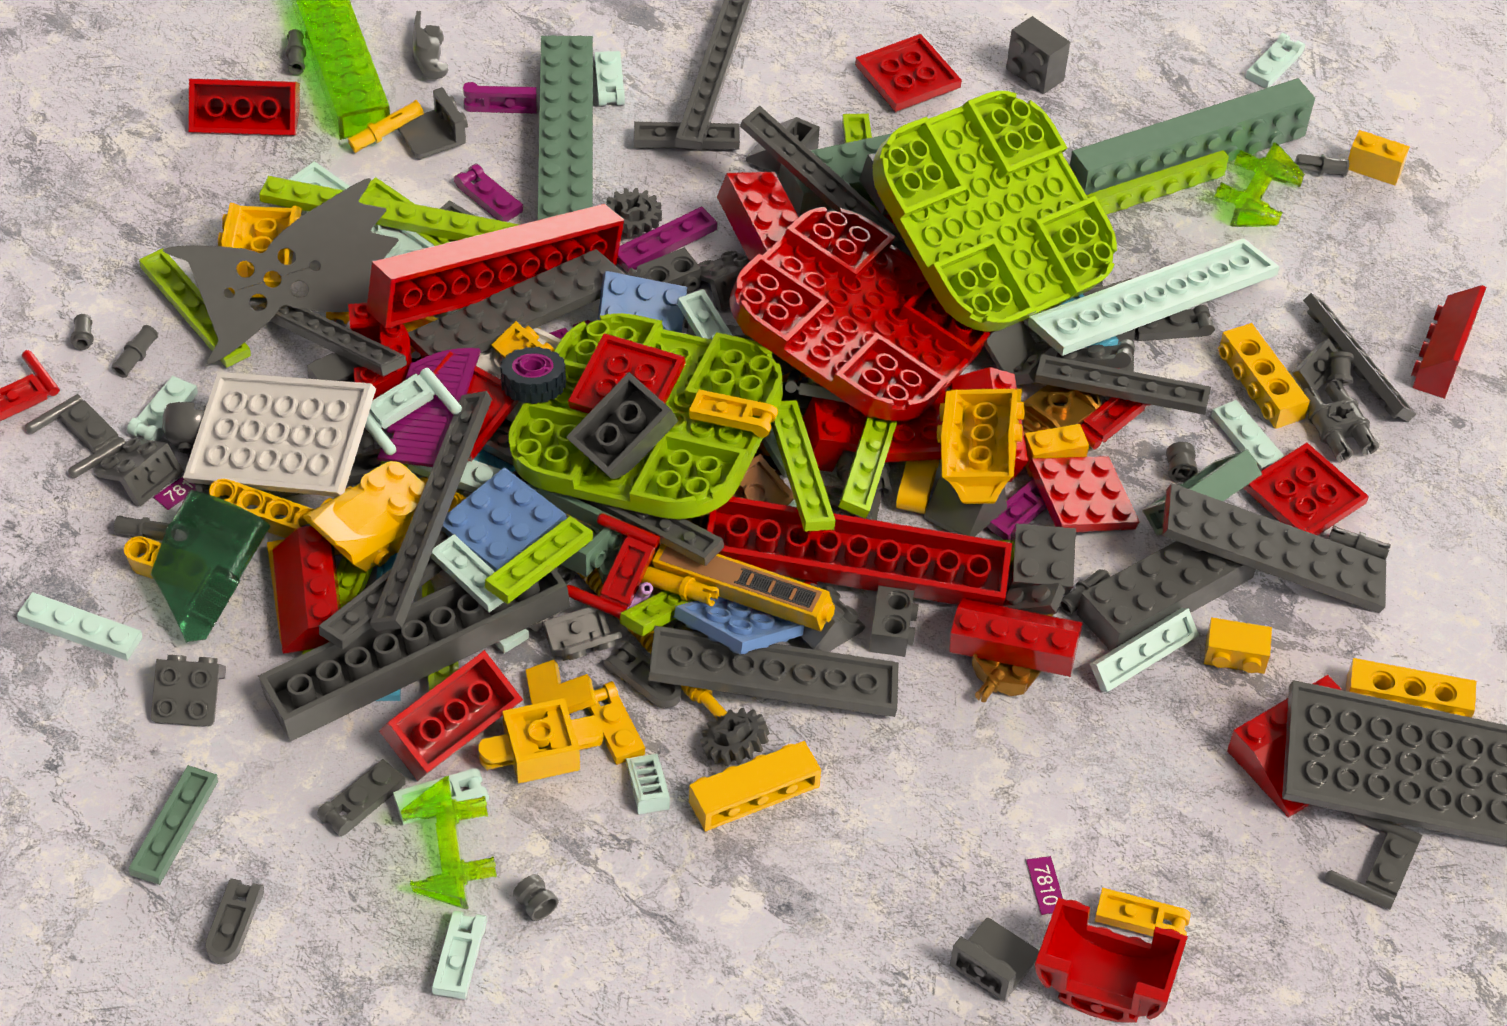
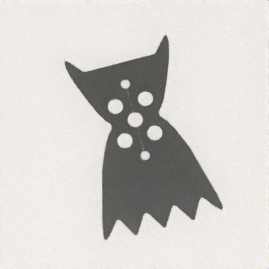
M370 178L350 186L298 218L283 230L263 253L243 248L199 245L173 246L163 249V252L186 260L189 263L218 337V343L206 364L217 362L241 346L263 328L283 305L297 309L306 308L310 311L349 312L348 304L367 303L372 262L384 259L399 241L398 238L376 234L371 231L373 226L386 212V208L359 202L360 197L371 181ZM289 248L294 251L296 258L292 264L285 265L278 260V252L281 249ZM242 261L251 262L255 269L253 275L246 278L241 277L237 273V265ZM318 261L321 264V268L314 271L310 268V263ZM269 271L278 272L282 279L281 284L274 288L268 287L264 283V275ZM296 281L305 282L309 289L307 295L300 298L295 297L291 293V285ZM226 288L234 289L235 295L232 298H227L224 295ZM255 294L264 295L268 302L267 307L261 311L254 310L250 306V298Z

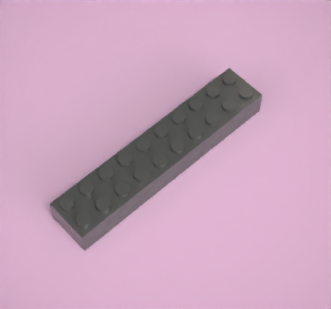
M555 568L509 604L504 602L491 612H488L455 582L413 602L404 625L400 629L375 631L373 627H370L343 650L328 642L258 675L264 696L291 742L570 608L567 584Z

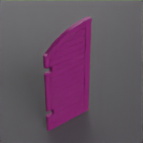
M480 348L445 350L410 364L406 379L415 374L420 375L424 368H429L433 372L450 351L454 353L448 359L449 361L437 372L439 374H435V376L459 403L461 396L467 394L481 351ZM436 394L433 395L434 399L388 427L387 432L394 434L393 438L389 439L396 446V452L393 455H387L381 448L377 460L433 467L454 414L449 411Z

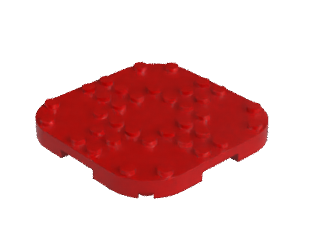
M826 207L809 210L796 219L786 229L784 236L763 255L758 254L740 271L730 294V309L734 319L745 335L750 336L792 367L798 369L816 383L861 411L866 417L903 421L920 416L978 356L991 332L967 327L946 313L917 262L892 245L895 239L894 235L868 218L846 209L840 208L839 212H827Z

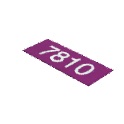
M182 476L153 498L169 510L195 492L196 483H188Z
M1047 856L1026 859L1041 915L1052 914L1057 899H1063L1052 858Z

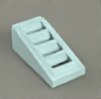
M658 754L626 758L638 815L669 810L670 797ZM653 765L652 767L636 769L637 766ZM648 773H654V774H655V775H652V776H646V777H639V778H638V775H642V774H648ZM657 782V784H652V785H646V786H641V785H640V784H643V783ZM659 791L658 793L643 795L644 792Z

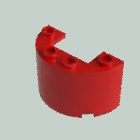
M367 303L348 304L350 329L395 350L406 357V366L385 376H381L365 367L354 368L355 382L371 383L376 388L374 400L407 380L406 375L412 363L409 334L404 324L384 328L366 311Z
M1058 898L1035 962L1036 973L1042 984L1046 988L1052 986L1059 992L1058 999L1063 1003L1096 1018L1122 1023H1137L1138 1017L1146 1016L1149 1020L1159 1016L1166 1008L1188 936L1180 934L1174 929H1163L1155 926L1152 944L1138 937H1127L1114 933L1105 927L1088 925L1089 906H1085L1076 900Z

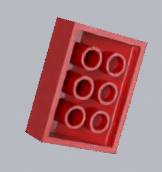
M1329 675L1313 683L1314 685L1342 690ZM1287 698L1234 729L1227 752L1289 818L1310 804L1282 799L1288 712Z

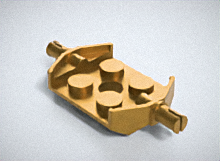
M1052 385L1044 386L1024 401V420H1022L1024 436L1025 433L1079 424L1101 406L1099 395ZM1053 403H1057V404H1059V403H1064V404H1066V405H1064V406H1056V405H1054Z
M974 654L972 667L977 678L983 682L981 688L975 693V697L978 700L981 699V702H986L992 692L997 693L999 691L1008 696L1025 694L1042 671L977 658V654Z

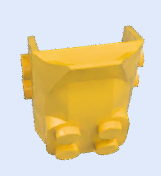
M230 203L228 213L223 214L222 229L224 231L219 232L218 246L243 248L263 253L283 230L301 217L302 208L298 206H292V208L240 206ZM289 248L281 249L278 252V260L285 265L291 264L294 251ZM249 261L240 262L236 268L237 273L245 278L252 276L255 270L253 264ZM276 271L267 272L263 278L264 283L271 288L279 286L282 281L280 274ZM228 288L235 295L234 289ZM255 294L252 296L255 298H266L262 294Z
M1022 389L946 391L945 403H940V420L943 423L937 426V441L941 443L942 477L952 485L962 503L994 504L1002 489L1014 476L1017 442H1022V424H1019V420H1024V402H1021Z
M390 461L365 474L358 485L347 487L343 494L334 499H326L320 507L304 515L303 518L353 565L366 572L376 565L378 567L382 566L392 555L399 552L425 484L402 463Z

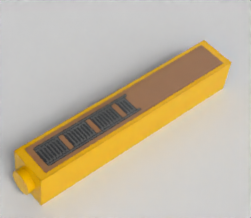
M661 544L652 560L654 567L684 578L691 576L697 582L717 587L719 589L718 597L820 632L825 623L830 622L834 615L835 605H833L829 591L717 554L704 566Z

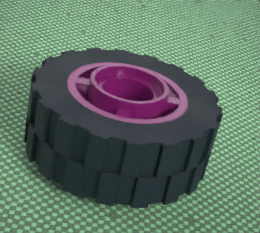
M525 347L524 349H517L507 354L506 358L501 361L502 391L504 390V394L511 397L514 401L517 400L520 403L531 404L545 403L548 400L557 398L559 394L561 395L566 387L564 359L557 352L551 351V349Z

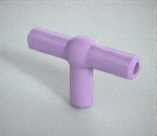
M650 583L640 584L628 609L649 599L653 591V586Z

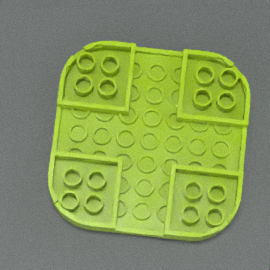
M1010 91L989 92L968 100L958 108L929 119L926 116L899 127L880 145L873 161V180L877 193L939 303L946 313L960 323L972 329L987 332L1005 329L1028 319L1030 316L1088 292L1110 274L1115 265L1112 263L1113 254L1117 251V241L1113 227L1096 196L1090 198L1086 196L1062 154L1067 149V146L1052 120L1032 100L1026 103L1024 100L1016 98L1017 93Z
M624 313L600 315V320L593 321L587 326L583 321L568 331L554 351L560 357H563L565 363L566 387L563 389V393L545 403H524L510 427L509 445L511 457L518 474L534 487L546 491L668 519L681 520L698 517L726 504L737 491L763 438L756 436L751 431L690 419L689 409L699 389L768 403L778 409L783 396L782 372L780 364H777L772 358V352L761 344L749 339L718 332L715 333L713 339L665 330L661 320ZM604 333L684 356L686 362L666 402V405L671 408L678 422L632 470L616 479H611L566 438L588 415V413L569 408L568 400Z

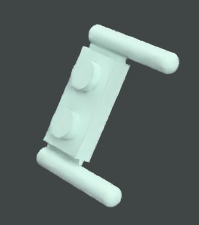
M424 368L420 375L415 374L372 401L365 428L387 455H393L396 452V446L381 428L386 429L434 399L433 395L435 394L454 415L459 414L462 407L429 368Z

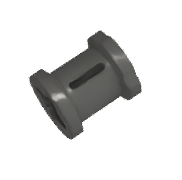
M1343 351L1329 353L1328 360L1331 361V375L1328 377L1327 382L1331 383L1334 381L1336 386V380L1341 381L1343 386L1352 384L1353 377L1350 375L1354 355Z

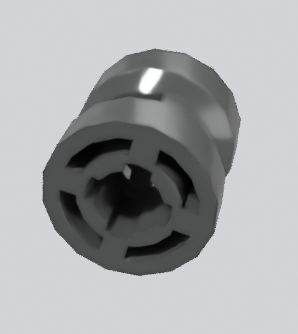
M1176 442L1167 448L1168 474L1173 481L1184 482L1198 473L1197 464L1194 461L1196 457L1195 448L1191 443Z
M538 874L524 878L513 891L515 899L521 905L526 906L527 914L534 921L542 920L550 915L559 903L555 894L551 890H546L545 882Z

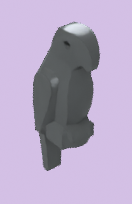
M416 11L413 28V59L427 79L443 78L448 73V64L439 61L441 55L440 46L444 41L443 32L440 26L426 25L424 29L421 28V11Z

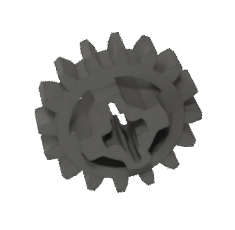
M624 188L623 194L615 191L614 198H607L606 205L624 219L622 234L627 233V238H631L632 234H636L639 237L643 232L652 231V228H658L659 222L662 221L661 202H657L656 195L648 197L647 190L639 193L638 188H635L633 192H629L627 188Z
M740 708L738 713H734L730 709L724 717L717 716L716 722L709 721L707 723L709 729L701 731L703 738L700 739L708 760L713 758L714 764H719L723 760L725 766H729L734 760L739 765L742 764V760L746 757L750 760L753 759L752 753L755 751L762 752L761 744L769 742L767 735L770 732L762 714L757 715L754 709L746 713L744 708Z

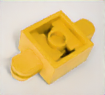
M565 698L503 711L504 735L485 738L480 741L479 761L487 770L513 765L518 784L579 771L580 750L597 747L602 744L603 723L595 715L571 720Z

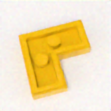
M554 659L526 669L532 705L565 698L569 714L596 705L592 680L588 674L561 683L559 667Z

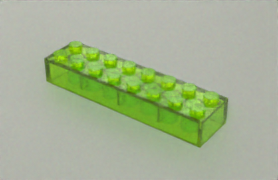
M291 0L339 139L352 137L366 129L367 124L371 122L374 124L389 116L390 106L350 0Z

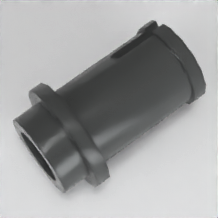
M79 314L74 318V332L71 334L70 339L74 347L79 350L88 349L94 341L91 333L93 321L87 314Z

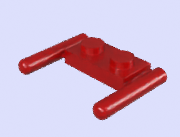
M25 350L22 353V359L34 375L30 374L0 388V421L47 400L49 395L55 396L60 392V388L30 350Z
M1111 397L1084 419V423H1079L1089 446L1094 450L1097 449L1101 442L1105 443L1142 413L1146 406L1151 404Z
M601 513L597 517L599 525L626 535L627 538H625L601 589L600 597L572 585H567L569 598L620 619L621 613L630 607L655 553L654 550L660 542V536Z

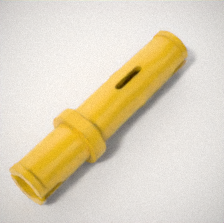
M414 100L374 124L372 122L367 124L366 129L347 138L352 150L357 153L374 142H381L382 137L424 115V111L419 102Z
M648 566L641 583L648 582L653 587L677 594L683 600L689 601L692 599L705 603L708 606L715 604V601L710 600V598L717 600L719 596V589L715 586L697 582L691 576L684 578Z

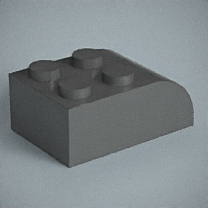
M628 372L566 438L611 479H616L632 470L678 420L671 408Z

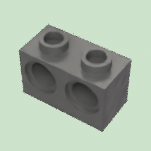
M685 247L637 266V271L642 269L655 281L686 286L687 293L701 287V267Z
M878 585L869 652L905 657L907 645L913 646L915 627H910V621H917L919 603H913L914 590Z

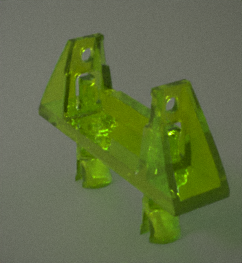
M1275 142L1266 157L1258 159L1254 155L1240 150L1235 159L1234 166L1253 171L1255 173L1254 177L1243 191H1238L1236 188L1221 182L1214 198L1228 203L1231 202L1236 206L1230 223L1232 227L1279 225L1283 212L1270 207L1268 203L1261 199L1272 180L1285 184L1288 182L1301 187L1305 175L1304 172Z
M449 776L439 780L401 810L403 821L415 818H436L437 820L435 825L442 874L429 876L425 880L410 881L412 891L417 894L456 907L469 909L466 890L468 881L491 877L496 878V863L494 856L465 862L462 859L458 824L466 819L489 817L486 807L487 801L485 796L456 801V798L454 799Z

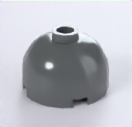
M169 403L166 405V409L164 408L163 413L164 435L172 445L179 447L178 450L180 452L191 454L206 406L204 405V410L202 411L194 409L195 403Z

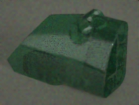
M194 490L188 492L175 516L168 524L151 571V576L172 611L186 643L207 639L240 583L242 574L270 529V525L257 515L226 500ZM177 529L182 530L186 534L187 539L176 541L172 538L171 532Z

